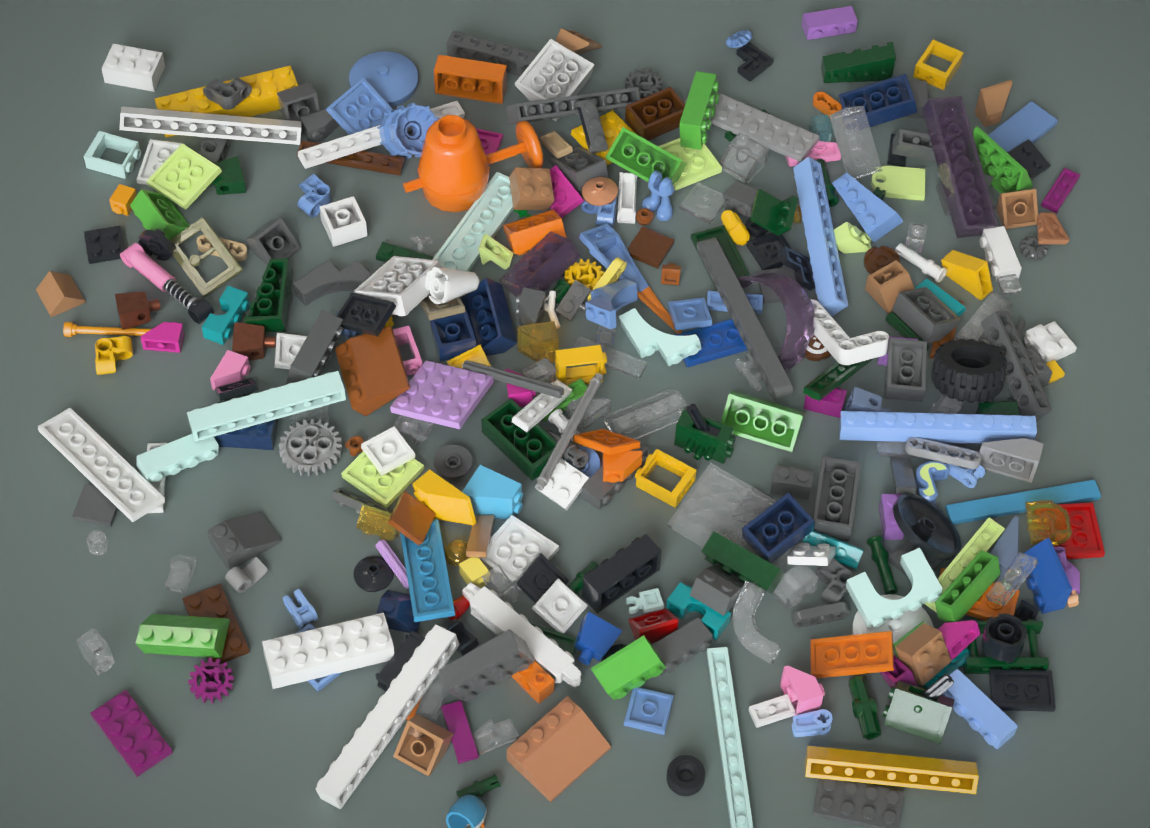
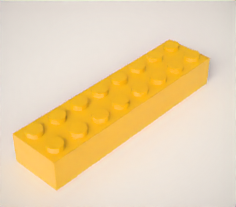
M290 65L241 77V80L252 86V91L247 98L230 110L224 109L209 100L203 93V88L206 86L155 98V104L158 110L252 117L280 110L277 92L296 87L298 84ZM232 80L224 81L223 83L227 84L230 83ZM165 134L166 138L175 136L174 134Z

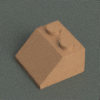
M418 714L407 721L393 757L430 776L445 755L453 733Z

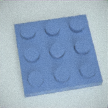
M363 77L333 102L326 111L350 135L381 125L385 117L384 113L391 112L393 109Z

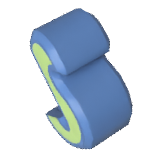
M929 461L921 464L917 468L914 478L918 490L917 495L935 504L938 492L934 481L947 479L950 472L949 467L939 461Z

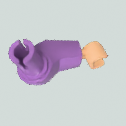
M1056 547L1054 549L1072 587L1067 603L1069 608L1079 605L1077 594H1080V572L1071 562L1067 561L1065 548Z

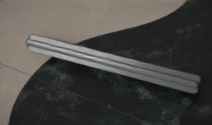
M465 360L462 364L465 370L492 376V379L556 398H562V395H564V388L469 360Z

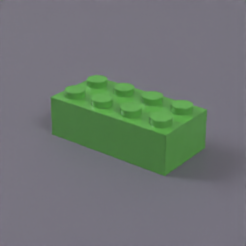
M698 71L695 73L680 120L681 147L701 150L703 143L707 142V130L711 129V117L715 116V104L719 103L720 94H717L719 90L717 74Z

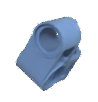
M311 174L298 185L305 193L299 199L298 207L310 217H315L319 214L320 206L332 202L329 186L315 174Z
M616 199L604 206H594L584 200L581 206L582 210L589 214H597L595 225L601 226L608 223L611 227L614 226Z

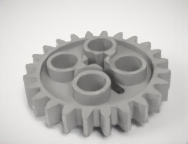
M304 419L302 425L296 422L295 428L289 426L290 432L284 431V437L280 438L279 453L280 457H282V463H286L287 469L292 467L293 473L299 470L301 476L304 472H307L308 476L311 475V472L318 476L319 470L326 473L325 468L332 469V463L337 464V458H341V451L343 450L342 439L339 437V432H335L334 426L329 428L328 422L322 425L321 420L314 423V419H311L310 423H307Z

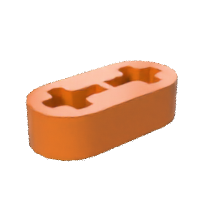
M825 92L814 94L812 103L815 108L829 118L834 119L840 116L842 106L839 102Z

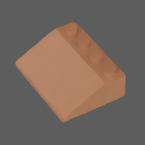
M567 696L507 748V761L552 802L608 752L611 746L584 711Z

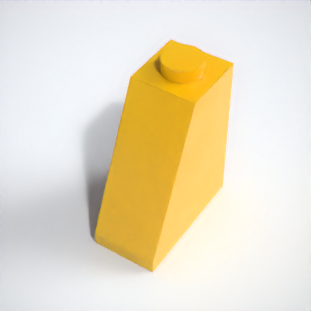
M952 250L941 260L943 268L947 269L946 276L979 300H983L993 291L987 261Z

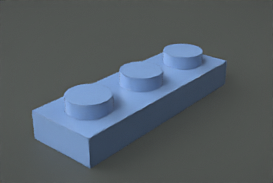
M708 291V310L727 311L718 291ZM745 294L755 314H762L763 295Z

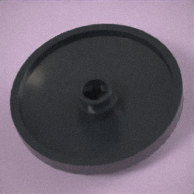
M912 493L903 494L895 501L893 514L897 525L914 546L920 548L923 553L938 560H950L960 551L961 541L955 526L935 504L922 496Z

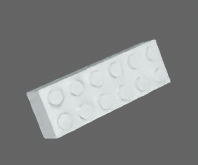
M384 613L262 641L273 689L390 661L394 656V646Z

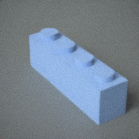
M956 669L949 675L952 677L954 684L941 695L955 699L953 708L956 714L967 720L970 727L978 731L989 745L999 749L1014 736L1018 725L960 670Z

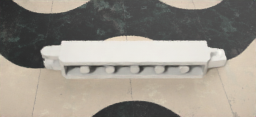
M471 582L462 590V594L470 602L471 614L498 636L509 629L526 641L533 659L555 680V683H561L564 680L573 687L580 686L582 673L574 666V657L568 651L564 652L559 648L555 640L547 638L539 627L531 625L523 614L519 615L514 611L510 603L503 602L494 590H489L485 586L479 588Z

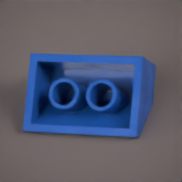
M1047 538L1024 552L1019 562L1020 571L1025 574L1027 579V587L1029 590H1032L1034 595V603L1036 607H1039L1042 614L1064 609L1072 591L1071 584L1050 538Z

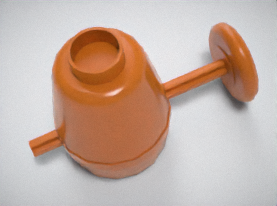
M457 115L443 116L433 122L428 128L418 165L419 178L403 183L404 191L408 193L422 188L424 196L429 203L442 211L461 212L469 210L473 203L486 191L490 174L489 164L522 154L529 168H542L543 152L538 136L528 121L519 122L516 124L515 130L518 144L486 155L478 132L470 121Z

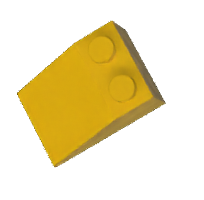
M428 470L413 483L414 496L436 514L434 519L475 525L477 523L470 497L433 471Z

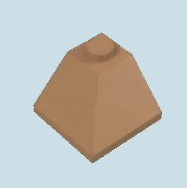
M563 28L560 29L555 42L576 54L602 47L601 44L574 30Z
M1012 80L980 89L975 114L984 127L1000 123L1008 102L1013 83Z

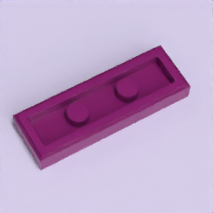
M1064 168L1042 201L1041 206L1054 213H1058L1078 182L1080 174Z
M457 701L441 706L447 729L453 733L451 742L458 764L478 759L479 755L462 702Z

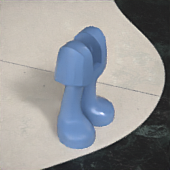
M654 171L648 181L651 195L642 201V209L646 208L652 212L657 210V219L668 221L673 216V207L670 201V195L674 192L673 182L668 177L662 181V174L659 171Z

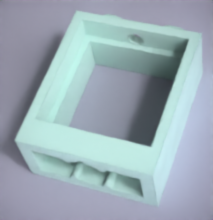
M99 131L85 153L84 160L88 169L126 179L128 174L133 171L136 160H139L141 150L138 141ZM106 148L128 153L122 165L100 159Z

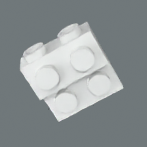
M1055 321L1045 326L1040 324L1027 330L1023 339L1026 346H1033L1045 363L1064 358L1074 353L1077 349Z

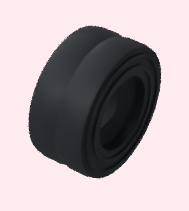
M690 755L676 757L668 766L667 784L674 793L680 796H692L698 793L703 787L705 780L703 764L697 758ZM688 771L691 773L692 778L683 780L680 777V773Z

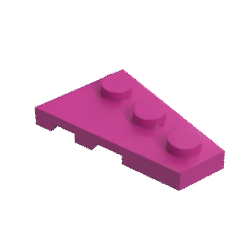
M555 165L550 169L554 202L550 208L551 210L554 209L562 219L583 203L584 200Z

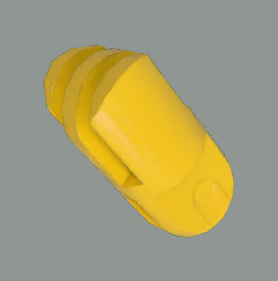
M731 210L723 211L721 220L732 240L737 245L743 246L747 244L750 234L740 217Z

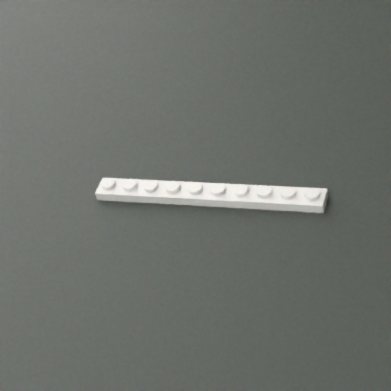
M458 101L429 109L437 118H442L446 115H457L462 118L465 116V112ZM378 126L300 150L298 151V157L306 169L378 146L381 142L380 129L377 128ZM408 127L407 133L412 135V129Z

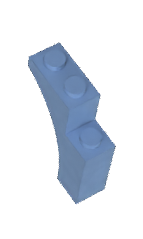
M622 279L592 290L591 300L585 302L587 320L609 329L616 328V311L638 300L637 283Z

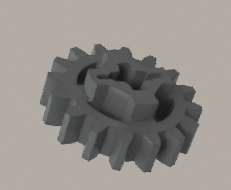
M644 68L641 71L635 69V73L630 72L629 77H626L625 89L638 87L640 99H643L661 91L663 81H661V76H657L656 71L651 73V69H648V71H645Z

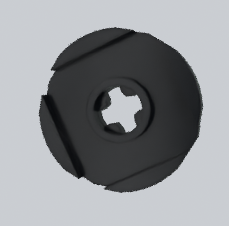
M159 229L155 231L144 230L138 238L140 239L138 243L145 253L150 256L152 254L158 256L156 258L158 260L166 261L170 259L176 249V246L165 237V233Z

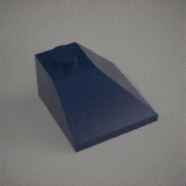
M387 590L380 599L376 614L384 613L388 629L407 633L414 631L417 633L420 622H414L410 594Z

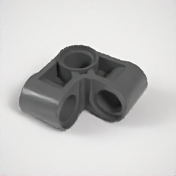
M235 78L227 84L214 79L203 88V93L209 100L227 110L235 108L252 91V86L240 78Z
M833 558L828 566H820L815 572L822 582L828 584L822 595L819 596L828 604L843 602L849 595L846 583L841 581H847V579L854 577V573L841 565L837 560Z

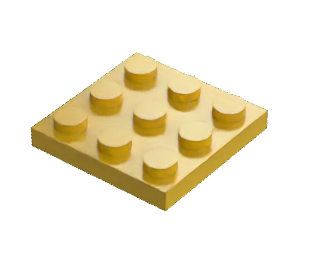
M613 110L599 117L608 150L593 153L605 159L606 166L613 163L605 157L622 127L635 133ZM582 125L572 129L571 135L584 149L589 151Z

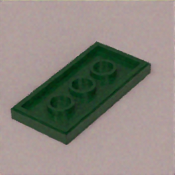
M725 225L691 234V240L696 250L697 242L715 237L740 285L752 283V278Z

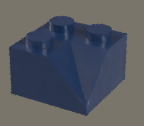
M466 311L430 320L435 348L440 361L453 359L476 347V339Z

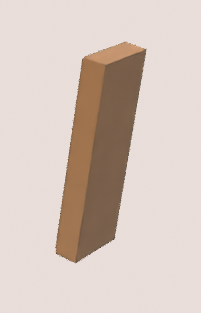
M475 515L477 523L472 525L466 557H487L495 516Z

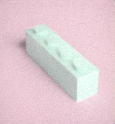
M193 434L137 455L136 466L149 483L158 482L163 477L175 475L183 469L195 467L200 462L214 459L218 456L219 445L214 437L195 442Z

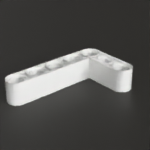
M809 299L803 302V322L838 363L851 365L887 354L889 335L886 332L875 331L850 338L818 301Z

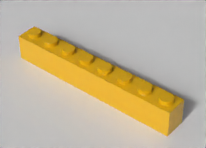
M807 746L805 758V777L976 794L979 777L976 762Z

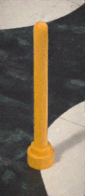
M64 322V337H73L77 333L141 336L151 330L142 328L122 330V328L77 326L73 322Z

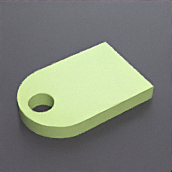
M882 166L874 171L871 186L873 190L876 187H880L881 191L886 190L885 197L924 201L925 169ZM877 179H882L884 182H883V183H880V182H877L876 180H877Z

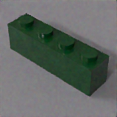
M714 531L701 551L706 556L705 560L712 565L718 563L722 566L721 569L730 575L732 573L739 575L738 579L746 584L749 582L755 584L754 588L763 594L766 591L773 594L784 576V572L777 566Z

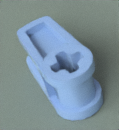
M946 463L950 469L949 475L969 488H974L977 485V480L985 475V469L981 465L977 469H968Z
M297 589L294 591V595L300 607H296L293 599L288 595L283 597V602L297 627L301 629L308 622L318 620V616L313 606L309 604L302 592Z
M820 709L793 716L792 732L794 737L828 734L831 730L832 714L828 710Z

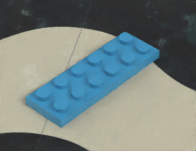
M438 519L432 521L423 543L419 546L400 532L414 622L455 616Z

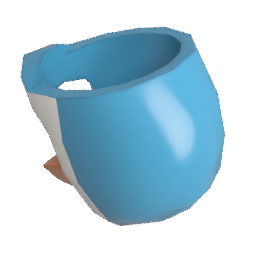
M474 795L462 796L451 806L447 813L446 823L448 827L466 828L467 825H471L472 828H485L486 805L480 798Z

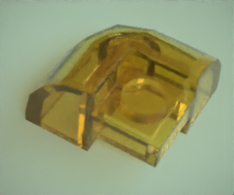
M1050 500L1025 502L1026 525L1031 544H1038L1050 538L1053 546L1070 539L1072 530L1066 509L1064 510L1060 505Z

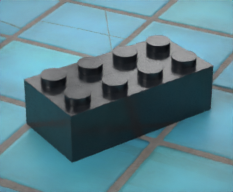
M647 534L641 538H635L629 546L619 549L613 557L603 560L597 568L585 573L582 597L598 614L659 571L661 549Z

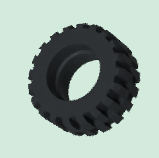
M975 339L950 340L948 343L942 344L934 354L931 380L935 388L943 395L946 394L948 398H955L961 402L968 401V403L989 401L1003 390L1007 369L1006 358L998 348L995 349L993 345L985 344L984 341H975Z

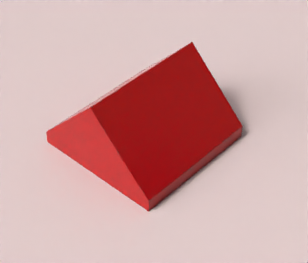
M666 608L628 619L635 640L644 635L651 643L658 642L678 628V619Z

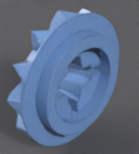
M742 30L732 34L727 38V47L738 48L744 46L752 38V33L749 30Z

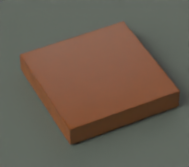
M404 491L401 493L388 523L419 546L423 543L436 514Z

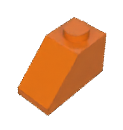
M626 451L612 455L603 453V482L615 483L624 481L642 465V451Z

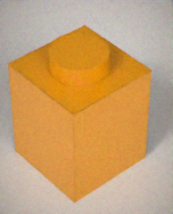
M119 184L109 199L112 211L129 216L132 211L130 204L137 196L136 189Z

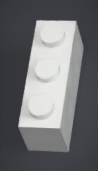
M1005 227L983 229L979 242L981 248H984L986 261L990 263L992 276H995L997 283L1018 280L1022 268Z

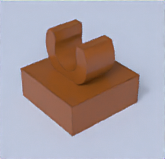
M674 263L663 264L661 284L679 285L681 266H675L676 264Z

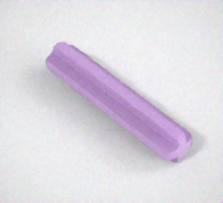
M379 540L375 545L376 549L404 588L408 589L406 568L386 540Z

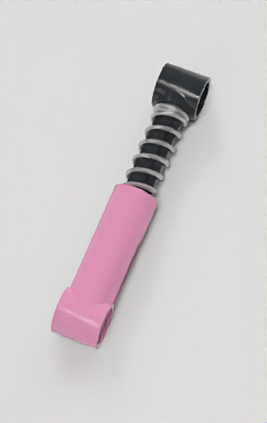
M133 243L120 253L122 261L129 268H135L162 292L170 293L175 300H179V303L188 309V314L195 323H202L210 313H214L212 305L206 299H197L192 297V294H188L187 290H183L179 283H175V277L151 259L139 244Z

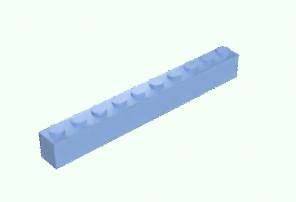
M807 157L793 168L794 179L796 181L799 206L807 239V249L810 255V264L816 288L815 292L818 302L830 316H834L849 305L821 163Z
M841 411L839 421V440L906 442L910 437H918L940 443L982 444L983 442L1020 438L1035 440L1037 434L1036 416Z

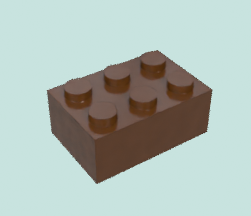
M668 87L627 105L625 120L638 136L649 141L680 127L685 104L671 87Z

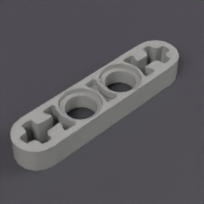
M918 437L908 438L905 446L906 452L910 455L968 469H977L982 458L981 454L974 450ZM930 449L937 450L938 452H932Z

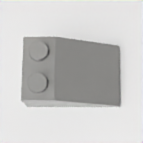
M1027 438L983 442L979 452L982 457L980 465L985 470L1032 483L1044 443Z

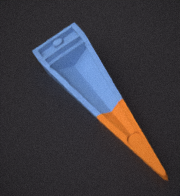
M608 223L580 233L579 239L590 249L589 253L605 268L608 269L617 257L624 260L627 266L618 280L627 279L637 283V297L677 334L682 333V330H675L671 316L645 281L619 234Z

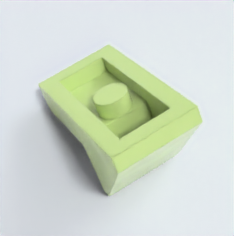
M487 234L483 235L479 246L482 265L491 260L503 269L509 268L514 253Z

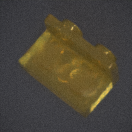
M365 504L362 505L356 528L362 530L364 534H375L386 541H392L399 537L398 530L388 523L392 513Z

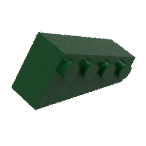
M889 42L887 46L882 47L878 45L871 46L872 49L861 51V48L855 49L849 54L841 52L823 56L821 64L823 83L884 81L892 78L896 60L893 42Z
M288 258L269 260L262 277L261 286H258L255 300L250 305V312L244 319L246 324L264 326L265 332L286 331L293 270Z

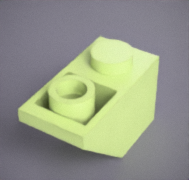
M845 222L834 229L837 249L842 253L867 252L872 248L871 238L856 226Z

